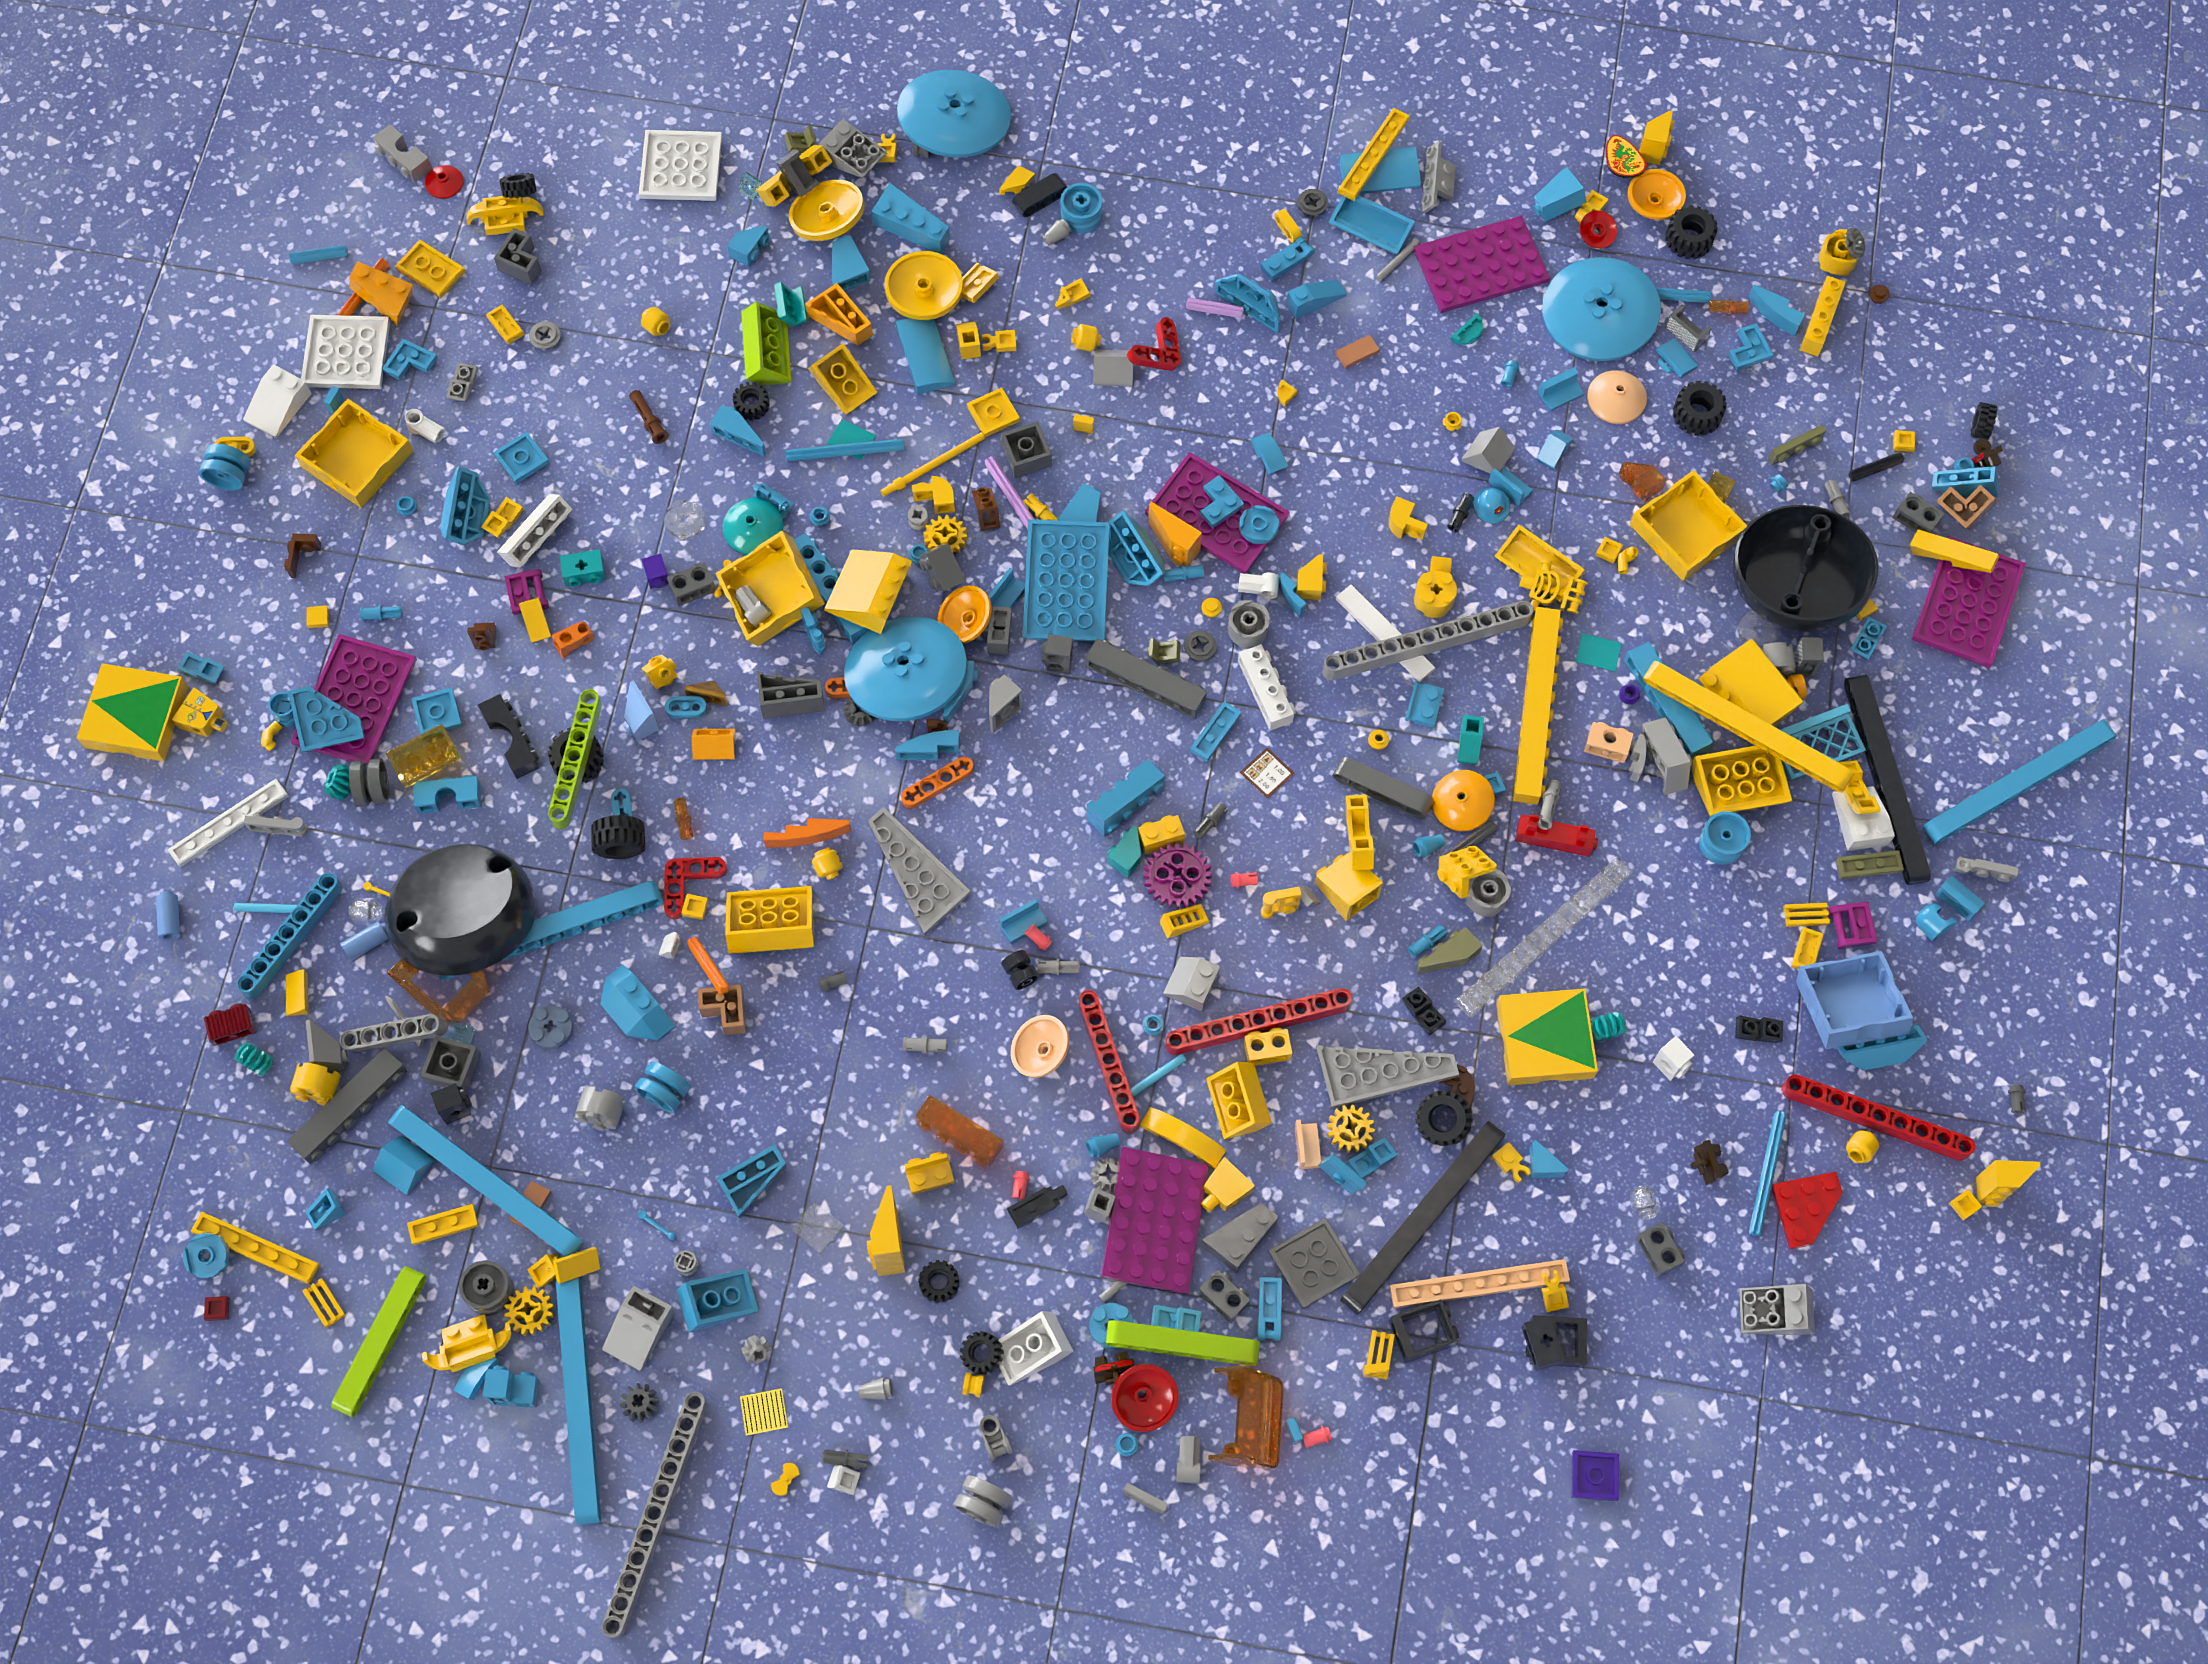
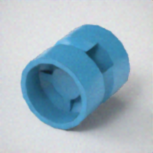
M288 692L274 694L269 700L268 708L275 720L285 728L296 726Z

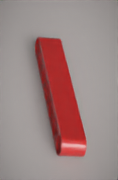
M1085 990L1079 996V1009L1119 1126L1125 1133H1134L1139 1127V1114L1099 998L1094 991ZM1091 999L1094 1003L1091 1006L1083 1004V1001ZM1096 1018L1101 1023L1099 1025H1092L1090 1021ZM1104 1038L1108 1042L1105 1045H1099L1096 1041ZM1106 1058H1112L1115 1062L1111 1065H1107L1103 1062V1060ZM1116 1077L1119 1078L1122 1082L1118 1085H1114L1110 1082V1080ZM1124 1097L1128 1100V1103L1121 1105L1117 1100ZM1131 1117L1136 1122L1132 1125H1127L1124 1123V1119Z

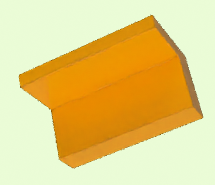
M736 729L693 730L691 736L693 760L735 759L734 741Z

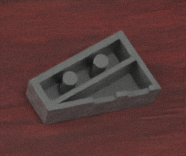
M757 671L763 719L825 711L821 680L801 677L792 679L785 678L780 674L775 676L764 675L763 672Z

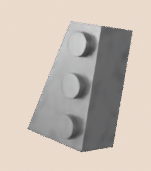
M1260 1203L1204 1238L1201 1246L1233 1272L1237 1273L1277 1224L1279 1216Z

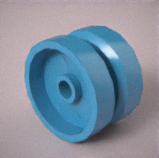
M1076 183L1067 187L1061 194L1060 217L1067 222L1073 233L1085 234L1098 228L1103 216L1101 193L1090 184Z
M211 444L207 446L204 455L205 461L202 462L199 470L200 478L220 489L230 491L241 489L246 477L245 473H247L251 462L249 456L237 448L224 444Z
M1730 811L1716 813L1706 822L1700 834V850L1713 863L1729 865L1736 862L1743 855L1751 838L1750 827L1739 814Z
M651 1061L644 1071L647 1078H640L634 1086V1090L658 1108L669 1113H675L681 1104L678 1097H685L691 1085L673 1070Z

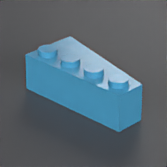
M891 183L888 184L871 211L874 226L941 254L950 240L949 227Z
M1147 759L1128 773L1127 780L1120 779L1114 784L1109 793L1106 790L1102 792L1097 802L1091 800L1087 803V820L1103 836L1113 833L1119 827L1120 822L1124 819L1128 820L1134 814L1136 808L1139 806L1143 807L1149 801L1151 795L1154 793L1158 794L1164 788L1165 775Z

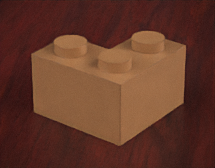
M1981 485L1967 499L1960 495L1953 487H1950L1937 500L1947 512L1968 530L1998 501Z
M741 984L730 985L728 987L729 992L723 995L719 994L715 987L698 989V1004L702 1018L721 1016L722 1029L725 1036L747 1033L744 992Z

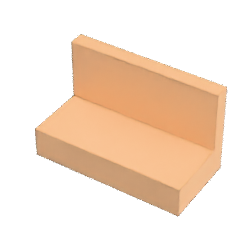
M1296 1120L1295 1136L1299 1170L1320 1168L1318 1166L1321 1162L1317 1123L1301 1124V1120Z

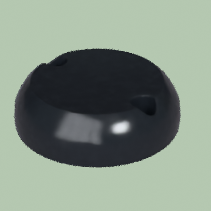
M1811 505L1783 506L1761 514L1748 524L1741 533L1733 557L1734 581L1746 604L1765 621L1780 628L1797 632L1825 631L1848 622L1862 611L1868 603L1878 578L1879 564L1877 554L1870 539L1863 530L1837 512Z
M457 844L431 851L418 858L403 871L388 896L384 919L387 934L394 950L407 964L422 972L434 975H464L483 970L500 962L519 947L531 930L535 920L536 898L527 874L514 859L490 847L476 844Z

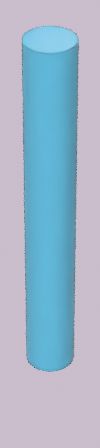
M234 903V911L291 913L297 905Z
M1180 1054L1130 1089L1132 1096H1136L1184 1063L1186 1059L1183 1054Z

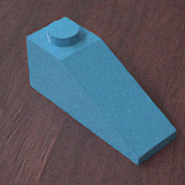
M1337 279L1308 283L1288 291L1286 305L1295 319L1346 297L1347 294Z
M721 405L710 422L712 433L764 457L766 455L764 443L740 413L733 407Z
M1995 466L1936 471L1933 475L1932 488L1933 490L1946 492L1950 487H1953L1960 495L1969 497L1981 485L1996 498L1999 492V478Z
M967 661L966 677L960 690L944 706L943 718L947 724L952 720L973 689L974 681L978 680V669H975L974 661Z

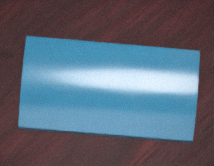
M1416 147L1389 149L1359 194L1420 188L1421 179ZM1362 153L1340 155L1339 166L1342 181H1344Z
M1360 195L1357 196L1355 201L1342 196L1328 222L1330 225L1395 255L1400 253L1415 228L1414 220Z
M909 318L895 321L896 330L917 395L955 385L935 320H915Z

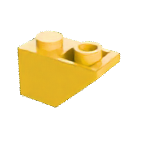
M976 322L956 324L961 360L981 357Z
M1323 554L1316 556L1298 571L1296 594L1301 599L1321 600V594L1326 591V580H1322V575L1326 574L1327 562H1323Z

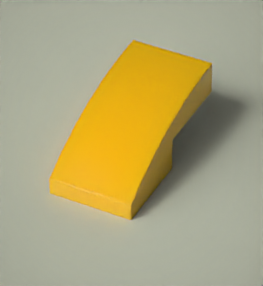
M506 497L497 511L490 513L481 528L499 538L513 525L524 511V508Z

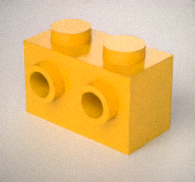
M1168 815L1160 821L1154 823L1146 822L1141 827H1138L1139 842L1144 855L1150 854L1153 851H1159L1160 846L1166 849L1167 843L1171 847L1175 846L1176 842L1179 844L1184 843L1185 832L1178 815L1173 817Z

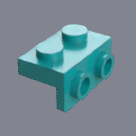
M782 282L775 284L774 297L778 306V318L791 328L808 321L803 288L797 287L790 290Z

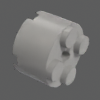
M1244 600L1235 604L1231 609L1228 619V635L1231 640L1242 649L1260 645L1268 635L1270 619L1268 610L1262 604L1254 603L1252 600Z
M1785 642L1763 645L1761 650L1783 677L1787 679L1796 670L1792 644H1789L1788 647Z
M1497 869L1471 878L1469 880L1468 897L1465 898L1466 905L1478 915L1496 916L1505 908L1511 893L1508 878Z
M584 1087L574 1119L582 1123H591L594 1129L605 1131L606 1127L616 1129L625 1104L623 1097L607 1089L599 1092L595 1091L596 1087Z

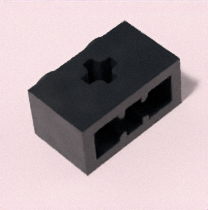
M456 1083L431 1093L437 1113L446 1125L471 1115L469 1109L472 1107L471 1100L468 1094L466 1095L464 1088L460 1089Z
M1551 1316L1524 1323L1521 1328L1535 1371L1562 1364L1565 1360L1566 1350L1563 1343H1559L1557 1337L1559 1335L1558 1326L1555 1321L1552 1322ZM1543 1338L1545 1342L1550 1343L1548 1347H1546L1545 1344L1540 1343L1543 1340Z

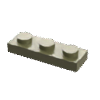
M1820 425L1772 449L1768 460L1772 465L1778 462L1783 463L1794 454L1799 455L1812 445L1813 447L1819 445L1823 441L1827 430L1823 425Z
M1899 850L1837 857L1835 860L1840 880L1902 873L1904 870Z

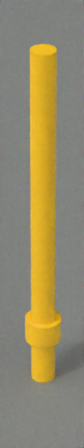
M983 433L975 435L906 476L896 478L892 484L880 490L882 496L885 497L896 490H902L906 487V484L985 440Z

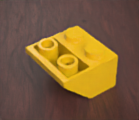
M1668 111L1647 122L1639 149L1646 163L1660 165L1661 159L1666 158L1672 137L1671 131L1675 120H1672L1673 111Z

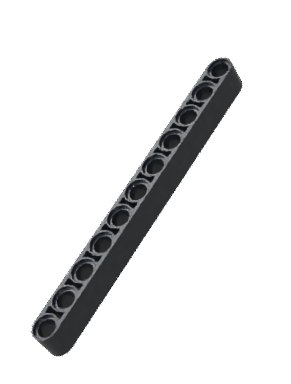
M1865 674L1845 678V692L1859 737L1866 750L1864 753L1874 785L1890 817L1895 835L1892 842L1895 851L1899 850L1904 868L1902 874L1905 883L1913 885L1929 882L1931 873L1869 677Z
M1489 1120L1485 1123L1342 1296L1340 1301L1357 1315L1364 1309L1506 1135Z

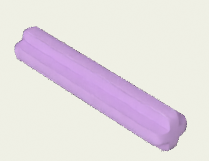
M1188 298L1186 308L1190 310L1242 318L1244 307L1195 298Z

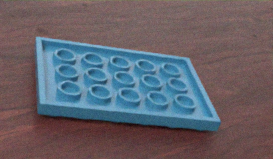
M1028 519L1023 640L1047 641L1048 634L1071 637L1073 642H1095L1096 639L1105 640L1109 522Z

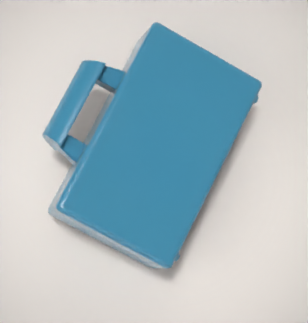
M1675 338L1658 346L1656 349L1661 356L1657 363L1666 374L1674 371L1681 378L1699 366ZM1663 360L1666 361V363L1671 367V369L1663 362Z

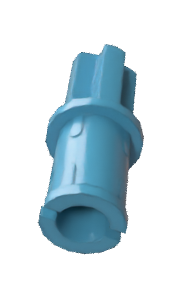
M1202 564L1189 567L1182 565L1181 568L1165 570L1163 579L1165 582L1186 581V579L1204 577V570Z
M382 605L372 608H360L361 621H383V619L400 618L403 614L402 607L400 606L382 607Z
M1438 925L1429 933L1422 934L1419 940L1407 947L1408 952L1413 958H1417L1428 948L1432 949L1436 942L1447 935L1444 926Z

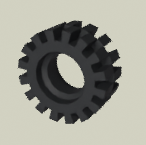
M532 173L510 174L499 180L502 196L505 198L525 197V195L529 196L537 192L535 178Z
M753 381L752 385L749 382H746V386L740 384V389L736 388L735 393H733L734 408L745 420H747V417H749L750 421H753V417H756L758 420L760 419V414L765 416V411L768 412V406H770L766 388H762L760 383L757 386L756 382ZM753 396L759 399L755 405L748 406L744 404V400L748 397Z
M1984 402L1978 404L1973 417L1971 437L1989 440L1996 422L1997 405Z
M936 1260V1262L932 1263L931 1261L928 1263V1266L922 1268L923 1271L919 1274V1286L923 1296L927 1297L929 1301L933 1300L935 1303L942 1301L945 1303L947 1299L951 1300L953 1295L957 1294L959 1276L951 1263L949 1265L947 1261L943 1260V1262H940V1260ZM935 1274H943L947 1277L948 1283L945 1288L937 1290L931 1286V1278Z
M980 1331V1333L973 1332V1336L968 1335L966 1337L967 1341L963 1340L964 1348H960V1352L963 1355L960 1358L964 1361L963 1365L965 1367H968L969 1370L977 1374L981 1373L983 1375L987 1374V1372H994V1368H999L1000 1365L998 1363L1003 1361L1001 1354H1004V1350L1001 1349L1002 1344L998 1341V1338ZM985 1344L988 1346L990 1353L985 1361L979 1362L975 1359L974 1352L979 1345Z

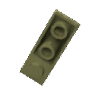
M1467 927L1461 931L1457 929L1449 936L1450 940L1445 944L1443 942L1439 943L1433 949L1434 952L1430 956L1424 955L1417 962L1416 973L1422 974L1463 966L1481 952L1483 945Z

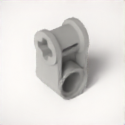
M992 1415L983 1417L979 1424L980 1433L991 1462H994L995 1458L1004 1454H1012L1011 1446L999 1420ZM988 1421L994 1422L996 1424L995 1431L986 1432L983 1429L984 1424Z

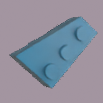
M774 1144L716 1177L738 1218L747 1211L786 1167V1163Z

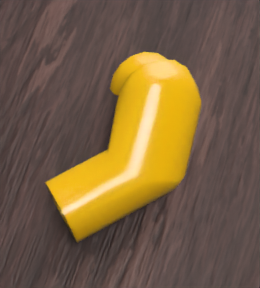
M1628 547L1618 555L1619 574H1627L1629 572L1628 563L1635 559L1639 553L1636 547Z
M274 721L262 733L261 745L268 751H271L276 746V743L272 740L273 736L282 729V726L277 721Z

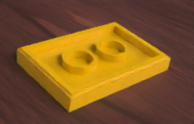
M419 240L395 265L397 271L439 298H442L466 272L464 267L422 240Z

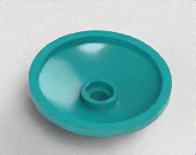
M749 498L736 503L727 512L723 521V534L727 543L732 549L744 555L750 554L760 544L783 531V519L779 510L769 501L760 498ZM749 519H754L752 523H747Z

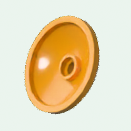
M1661 169L1645 170L1642 175L1634 177L1629 184L1627 193L1632 208L1640 215L1654 220L1671 218L1677 209L1681 210L1686 199V191L1680 179L1674 174Z
M972 585L960 587L949 594L940 607L937 621L949 627L959 637L962 644L968 643L976 639L989 623L992 612L990 598L979 587Z
M1459 770L1449 773L1438 782L1432 795L1434 799L1432 808L1435 816L1445 827L1454 831H1471L1482 826L1490 818L1495 806L1494 791L1488 780L1481 774L1470 770ZM1464 794L1465 798L1460 800L1458 796Z

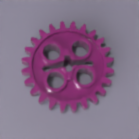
M1176 842L1174 848L1167 843L1166 850L1160 846L1159 854L1153 851V858H1147L1149 865H1144V871H1146V873H1143V879H1146L1144 886L1150 887L1148 894L1155 893L1153 896L1154 901L1159 898L1161 899V906L1167 902L1169 909L1173 904H1176L1177 910H1179L1180 904L1187 908L1188 902L1196 905V898L1202 901V893H1208L1207 887L1211 886V881L1208 879L1212 878V873L1208 872L1211 869V865H1205L1207 857L1201 858L1202 851L1194 853L1195 846L1189 850L1187 849V843L1182 848L1179 847L1178 842ZM1174 859H1180L1182 863L1176 865L1172 861ZM1165 873L1168 877L1161 879L1157 875ZM1189 873H1195L1198 877L1192 879L1189 878L1187 875ZM1175 887H1180L1183 889V891L1180 893H1176L1172 889Z

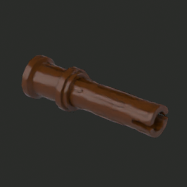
M632 391L629 394V398L644 420V428L650 432L654 444L663 443L668 439L669 433L663 429L661 420L653 414L641 391Z

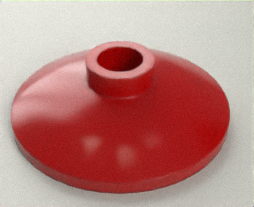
M442 165L435 167L427 174L425 187L433 197L446 199L460 192L464 180L457 168Z
M1591 211L1580 222V235L1583 241L1590 247L1596 249L1605 248L1613 243L1616 238V223L1604 211ZM1593 229H1597L1598 234H1595Z

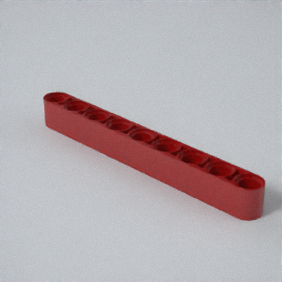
M1338 988L1173 1030L1167 1034L1166 1050L1172 1055H1180L1242 1039L1250 1032L1260 1031L1261 1033H1266L1274 1028H1286L1341 1014L1349 1009L1352 995L1349 990ZM1338 997H1342L1346 999L1347 1002L1344 1004H1340L1337 1002L1336 999ZM1319 1002L1324 1003L1326 1008L1319 1009L1315 1004ZM1303 1008L1305 1013L1297 1014L1295 1009ZM1282 1013L1285 1018L1282 1020L1276 1019L1274 1014ZM1256 1018H1260L1264 1021V1023L1262 1025H1257L1253 1022V1020ZM1239 1023L1243 1026V1029L1235 1030L1232 1026ZM1213 1029H1220L1223 1033L1216 1036L1211 1031ZM1199 1034L1202 1039L1195 1041L1191 1039V1036ZM1177 1039L1181 1044L1173 1046L1170 1044V1041Z
M1794 1074L1789 1076L1782 1085V1094L1790 1100L1949 1158L1963 1161L1975 1150V1142L1968 1136L1809 1078ZM1789 1083L1795 1084L1798 1090L1791 1089ZM1810 1091L1817 1092L1819 1098L1812 1097ZM1834 1098L1838 1100L1840 1106L1834 1105L1831 1099ZM1852 1106L1858 1107L1861 1114L1854 1112ZM1874 1114L1880 1115L1882 1121H1877L1874 1118ZM1895 1121L1900 1122L1903 1129L1897 1128ZM1916 1129H1920L1924 1133V1137L1919 1136ZM1937 1137L1943 1138L1945 1145L1939 1143ZM1959 1144L1963 1145L1966 1148L1967 1152L1961 1151L1959 1149Z

